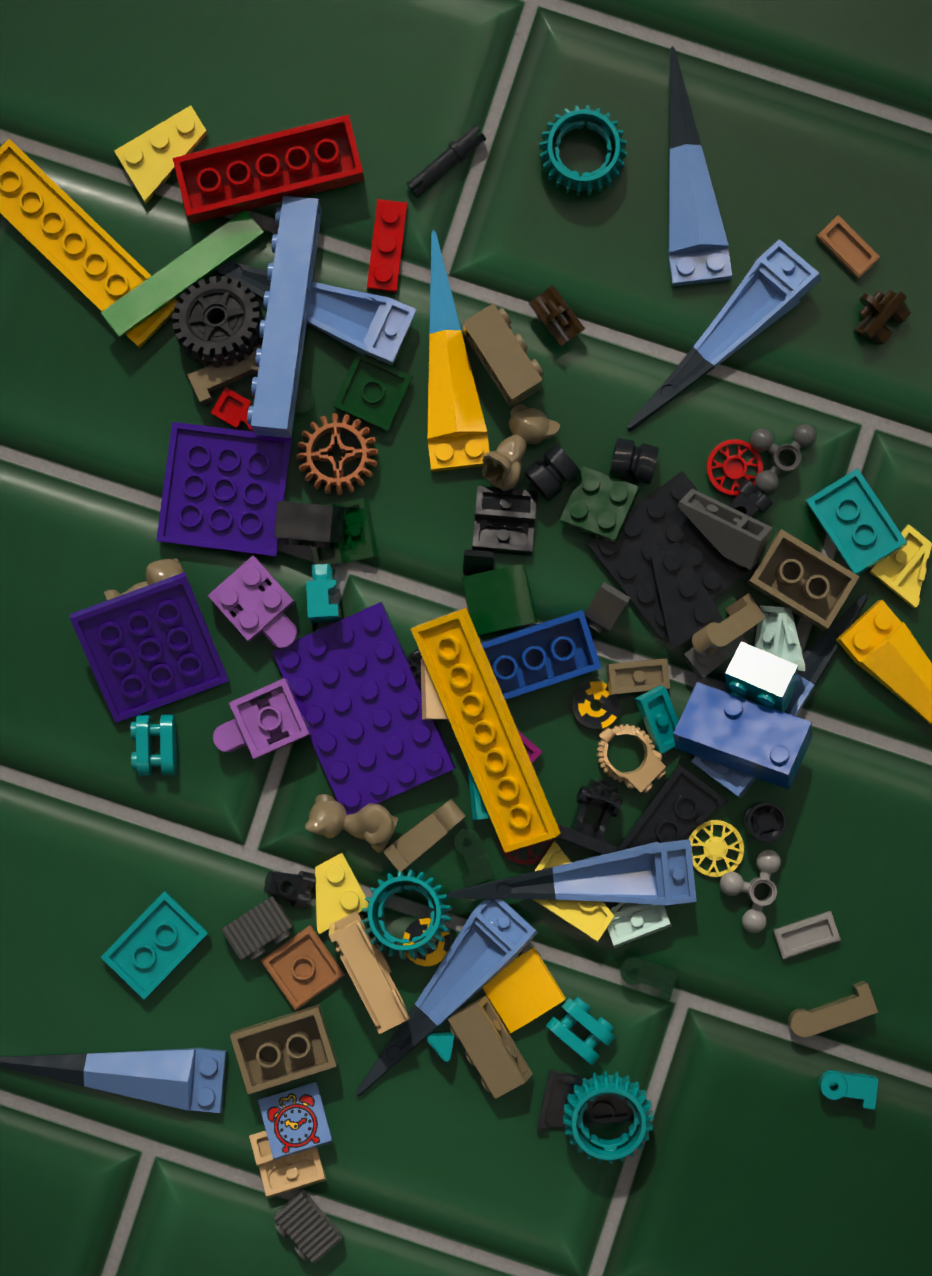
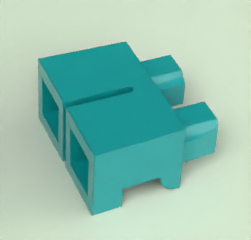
M312 565L313 581H306L308 619L311 623H328L342 620L339 605L332 604L331 595L336 594L340 588L337 579L333 580L331 565Z

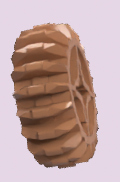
M336 413L332 414L333 423L329 424L326 417L322 416L320 417L323 424L322 427L319 428L315 422L310 423L311 428L315 431L313 435L308 431H303L302 435L309 440L308 443L298 442V447L306 450V453L297 454V459L307 461L301 464L299 469L301 472L311 471L305 477L307 482L317 478L314 484L316 490H319L323 483H325L326 494H330L332 487L336 486L337 494L342 495V486L347 485L349 492L353 493L354 487L352 483L354 481L360 487L365 485L361 478L362 474L368 478L373 476L372 472L366 469V467H377V461L369 459V456L378 455V449H368L369 446L376 443L374 437L364 438L370 432L368 427L358 431L361 425L359 419H356L351 426L349 425L350 416L347 414L343 417L342 423H339ZM341 431L353 435L360 442L362 448L355 449L354 447L343 445ZM332 432L329 446L319 449V451H314L319 439ZM336 440L341 452L346 453L345 457L341 456L342 460L339 461V469L334 457L329 456L330 452L334 453L333 449L336 448ZM356 458H362L358 468L350 475L343 477L345 464L348 461L356 460ZM320 460L321 462L332 464L334 478L320 473L313 461Z

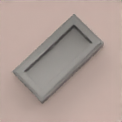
M831 911L773 929L782 959L841 940Z

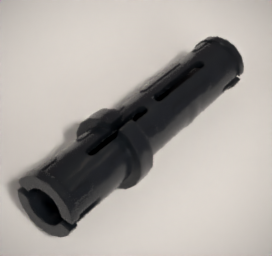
M473 125L456 142L452 140L448 144L449 148L441 153L410 181L406 182L410 190L421 182V185L413 191L417 198L458 162L461 161L463 163L467 160V155L487 140L483 133L474 140H471L480 131L476 125Z

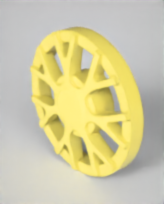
M721 820L703 822L689 836L691 849L692 846H703L704 854L696 856L692 854L694 868L704 875L721 877L725 873L733 872L742 861L744 855L743 839L737 829L727 822ZM713 825L723 826L721 837L713 836ZM710 826V831H708L705 827ZM726 827L730 829L727 833H725ZM701 829H704L709 835L705 842H702L696 836ZM733 832L738 841L727 845L724 838ZM694 838L698 841V843H693ZM738 843H739V849L734 847V846H735L736 844H738ZM728 849L739 851L736 861L726 857ZM705 857L712 860L708 870L699 866ZM695 858H700L698 863L694 860ZM724 859L728 869L719 872L716 861ZM714 867L716 872H710V871H711V869Z

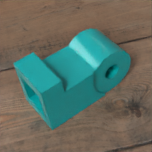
M828 1070L819 1077L818 1087L828 1099L856 1098L860 1099L862 1108L875 1110L879 1079L875 1075Z

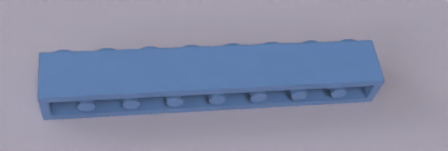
M283 196L282 206H277L275 221L276 224H279L278 234H273L271 249L275 256L274 263L270 262L268 265L267 273L268 281H271L270 291H265L263 306L264 309H267L266 320H261L259 335L260 338H263L262 348H257L255 364L259 367L258 377H253L251 393L255 395L254 406H249L247 423L251 425L255 435L291 438L322 216L319 199Z

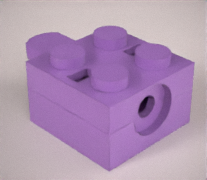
M254 555L208 595L247 641L252 643L262 633L274 646L279 648H287L296 641L298 636L297 628L284 614L296 602ZM266 579L271 583L270 586L265 581Z
M283 678L229 702L235 719L221 724L215 729L213 740L216 747L223 752H233L248 746L253 759H257L311 735L304 716H302L294 699L295 696L288 680Z

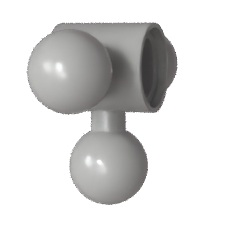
M764 850L757 857L756 863L761 871L760 877L753 878L748 883L744 882L740 874L728 872L720 879V888L724 894L736 896L744 892L749 900L753 902L752 909L746 911L742 917L743 927L750 933H759L765 928L766 917L762 912L763 906L770 905L777 896V888L770 881L772 873H775L780 868L781 859L778 853L773 850ZM759 883H765L769 888V894L763 900H758L754 896V888Z

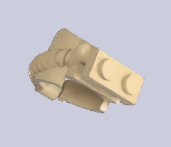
M621 724L619 727L614 726L613 729L606 727L599 734L601 742L598 743L599 748H597L598 763L604 769L603 772L607 773V776L613 777V780L617 779L618 782L624 781L627 788H636L640 793L642 791L646 793L653 786L651 782L655 778L659 780L666 773L664 770L666 766L661 762L662 754L654 750L655 745L652 744V739L649 738L648 734H645L644 730L641 731L639 727L629 726V724L623 726ZM630 734L638 738L642 743L645 751L644 759L640 767L634 771L620 772L609 762L607 757L609 745L607 743L615 735Z

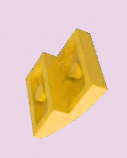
M535 947L520 954L483 987V990L510 1033L533 1021L566 999Z

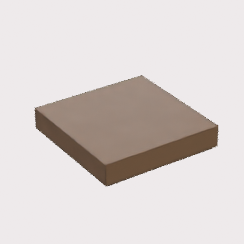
M309 925L261 960L295 1010L345 976V972L312 925Z

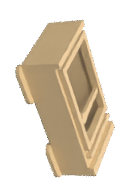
M355 911L331 923L329 937L332 942L336 941V950L340 952V958L375 1026H377L378 1033L381 1034L410 1018L406 1005L389 974L392 970L383 952L379 950V944L371 943L372 938L366 933L367 929L358 911Z

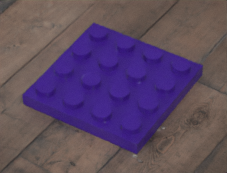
M172 422L156 541L277 557L280 539L279 537H274L277 501H285L293 438L255 435L254 432Z
M186 572L70 614V621L115 723L229 682L228 674Z

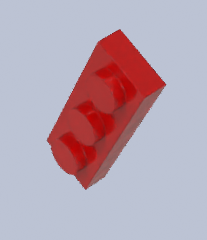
M377 199L367 290L397 293L407 202Z

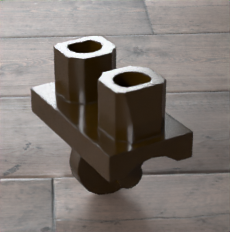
M553 285L528 303L560 347L585 330V327Z
M878 290L873 297L864 293L859 298L864 307L858 312L864 319L856 326L854 331L859 336L868 337L876 344H885L891 337L892 332L884 323L891 318L895 323L901 324L911 314V311L904 303L907 298L902 291L895 293L892 290H888L885 295Z

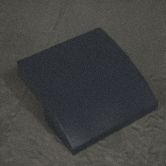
M478 486L472 550L532 556L538 491L517 489L502 491L500 488Z

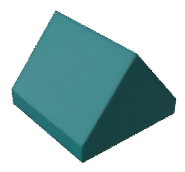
M432 1032L427 1036V1042L444 1062H448L451 1058L454 1034L452 1032Z

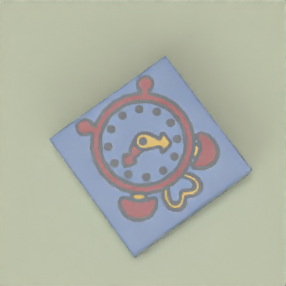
M317 1082L258 1100L274 1160L333 1142Z

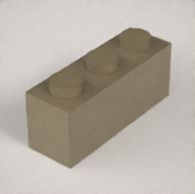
M487 995L456 1011L448 1019L452 1034H454L456 1039H460L466 1049L465 1054L471 1065L476 1066L481 1075V1082L484 1088L491 1092L495 1099L524 1084L532 1076V1071Z

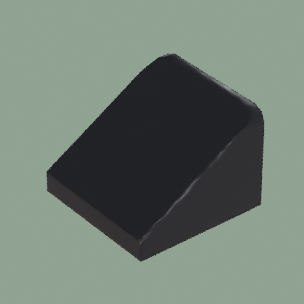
M467 549L464 551V575L469 576L493 570V552Z

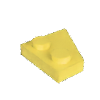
M908 524L901 531V534L907 541V545L875 564L869 572L911 607L916 608L920 601L919 595L922 582L925 579L926 563L930 556L932 543Z
M343 852L315 867L317 931L321 934L330 928L331 923L355 911L361 912L363 908H368L369 903L365 900L366 895Z

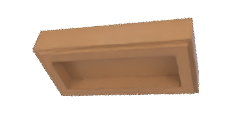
M839 215L816 236V239L857 280L880 258Z

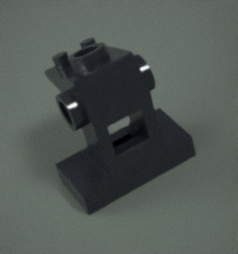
M590 779L587 786L582 785L576 797V802L579 805L571 827L558 825L561 833L556 838L600 855L615 852L617 846L604 842L603 837L610 816L616 817L622 805L618 789H615L616 787L612 783L605 780L597 782ZM589 805L602 810L596 826L583 822Z

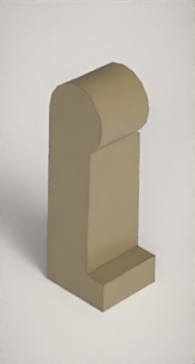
M262 345L253 346L254 351L250 355L243 353L244 360L238 362L236 358L232 359L233 365L226 366L225 362H221V367H214L211 364L209 367L206 366L188 374L201 405L204 406L213 402L211 392L254 373L258 374L259 367L255 364L257 348H262Z
M750 593L725 608L729 614L728 618L720 623L712 622L694 633L692 643L699 654L710 656L766 619Z
M451 798L382 852L397 870L402 872L453 829L466 815Z
M862 981L853 984L855 992L853 995L811 1010L800 1008L792 1011L788 1018L789 1028L799 1037H810L878 1013L868 983Z

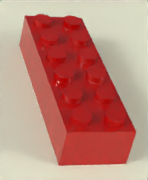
M349 114L173 158L186 215L191 224L242 212L245 209L250 210L282 202L283 196L303 197L365 181Z

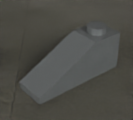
M691 489L679 501L678 507L725 558L750 570L762 558L773 527L694 489Z

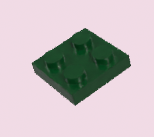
M357 352L333 404V408L388 432L413 376Z
M583 466L561 515L560 522L617 544L639 494V486Z

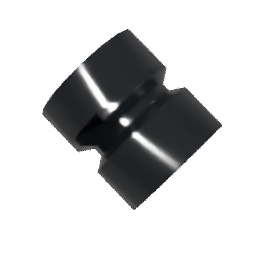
M618 437L609 476L626 479L630 475L633 481L650 485L659 447L645 443L637 447L634 441Z
M557 444L543 455V462L536 461L524 471L529 481L548 501L552 500L562 491L563 483L569 485L581 474L574 461Z
M756 802L750 805L743 815V827L746 833L751 838L759 841L772 842L780 838L787 826V817L784 811L778 805L771 802Z

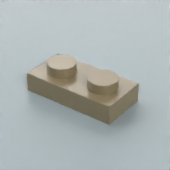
M667 658L606 664L608 692L610 695L650 691L659 685L670 689Z

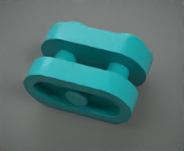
M150 715L137 716L136 722H131L130 728L131 739L136 740V752L131 754L132 770H137L138 776H151L153 767L161 766L162 775H176L177 743L175 715H161L160 724H152ZM152 736H160V754L153 755Z
M569 997L561 1006L568 1014L562 1021L553 1016L546 1026L582 1058L593 1065L600 1057L594 1048L600 1041L609 1046L616 1038L612 1033L615 1027L602 1016L596 1020L588 1012L592 1008L581 998L577 997L575 1000H572ZM577 1021L591 1032L585 1041L571 1030Z

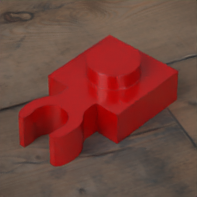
M225 387L211 414L236 429L244 422L254 432L251 425L247 423L248 408L253 403Z

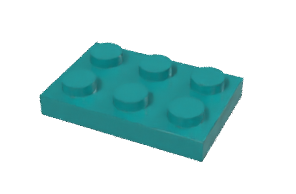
M858 468L806 500L807 505L851 572L856 575L863 573L907 545V541Z
M164 891L100 958L145 1000L209 932L167 891Z

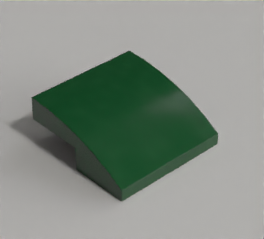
M368 498L325 504L345 507L342 543H331L330 548L312 547L313 541H310L314 565L330 564L334 566L378 557Z
M525 564L461 577L469 615L478 636L538 622Z

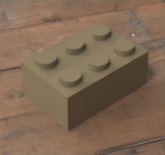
M493 303L463 322V335L511 409L541 390L544 372L535 359L530 361L526 355L528 347L519 333L514 335L510 330L509 324H511V320L503 308L498 310Z
M781 529L775 534L746 584L781 606L791 609L793 613L824 631L830 627L859 576Z
M321 1004L238 1029L230 1034L248 1094L331 1069L338 1064Z

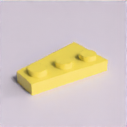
M190 105L114 150L147 204L153 197L152 194L162 183L164 184L171 176L170 174L175 169L173 158L190 154L208 133Z
M554 841L535 871L571 863V861ZM532 899L596 942H599L615 917L605 903L600 901Z

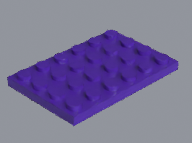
M383 602L372 605L302 637L287 648H278L272 651L282 676L288 680L297 706L311 732L309 737L337 801L343 804L347 814L356 813L368 803L377 804L456 769L435 720H422L421 689Z

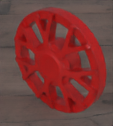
M731 439L718 444L711 451L706 463V472L710 483L716 490L725 495L737 496L739 492L733 491L734 487L737 489L740 487L737 479L744 477L745 480H749V478H752L755 485L756 476L746 474L747 466L757 467L758 474L763 471V463L759 452L750 443ZM728 445H737V455L730 456ZM740 445L745 447L742 451L740 450ZM747 449L754 455L748 462L741 457ZM717 451L726 457L723 464L713 459ZM756 459L757 464H753L752 461ZM722 468L724 475L714 479L712 469ZM725 478L733 480L730 490L722 487Z

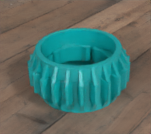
M576 105L574 111L570 112L567 108L564 109L563 116L556 114L554 118L555 123H547L548 131L542 132L544 142H540L539 149L544 152L540 153L539 160L545 162L542 170L550 171L548 180H557V188L563 185L566 187V193H569L572 189L576 190L577 196L580 195L581 191H586L590 195L592 189L601 192L603 184L610 187L612 183L611 178L617 179L619 177L617 169H623L625 163L621 159H625L627 152L623 150L626 147L627 140L620 139L623 137L624 131L616 129L618 121L611 122L609 120L610 113L603 115L600 113V108L593 111L590 110L589 105L585 109H579L578 105ZM584 125H587L589 130H595L603 137L607 144L606 151L608 154L605 157V162L599 169L591 173L584 172L582 176H579L577 171L569 170L562 163L558 147L560 146L561 139L567 132L575 128L582 129ZM557 138L556 143H555V150H554V152H555V157H554L553 150H552V145H553L555 139ZM611 150H613V159L608 165L611 156Z
M411 869L407 876H405L403 871H398L397 877L388 873V880L386 882L379 879L378 883L380 886L377 889L370 888L373 893L372 897H365L369 906L368 908H363L362 911L368 914V918H365L362 922L370 925L366 933L368 935L374 934L375 936L371 943L376 945L381 942L379 950L385 952L389 949V956L393 958L398 951L402 960L406 959L408 953L414 960L417 959V952L426 957L427 948L430 947L436 951L435 942L437 940L444 942L445 940L441 936L442 933L450 932V929L445 925L446 922H450L453 919L447 916L446 912L452 910V907L444 904L449 897L446 894L440 895L443 886L437 885L433 888L435 884L434 878L430 877L425 881L426 874L420 872L417 878L415 871ZM401 886H404V889L408 891L416 890L422 893L428 899L429 906L433 910L436 909V911H432L430 914L431 922L427 930L421 936L412 939V943L415 944L406 946L396 945V943L411 944L410 940H400L393 937L387 930L386 923L379 920V918H384V908L387 901L395 893L403 891Z
M604 1071L603 1075L600 1076L593 1073V1078L590 1080L582 1078L583 1084L581 1086L574 1085L575 1094H568L569 1103L564 1104L566 1115L563 1116V1123L567 1125L565 1127L566 1135H571L570 1144L578 1145V1153L586 1152L587 1159L592 1157L598 1158V1163H601L602 1160H609V1163L612 1164L613 1160L620 1159L623 1162L624 1157L627 1155L634 1157V1150L643 1149L642 1141H649L648 1131L653 1130V1124L650 1120L654 1119L653 1111L649 1110L652 1108L651 1100L646 1099V1090H639V1082L630 1083L628 1075L621 1078L618 1072H615L614 1075H608L607 1071ZM606 1094L617 1095L622 1100L627 1098V1104L633 1109L634 1113L633 1123L629 1126L628 1130L629 1134L623 1133L620 1138L612 1140L599 1139L596 1135L590 1136L589 1129L584 1126L583 1112L588 1108V1100L591 1102L596 1097Z

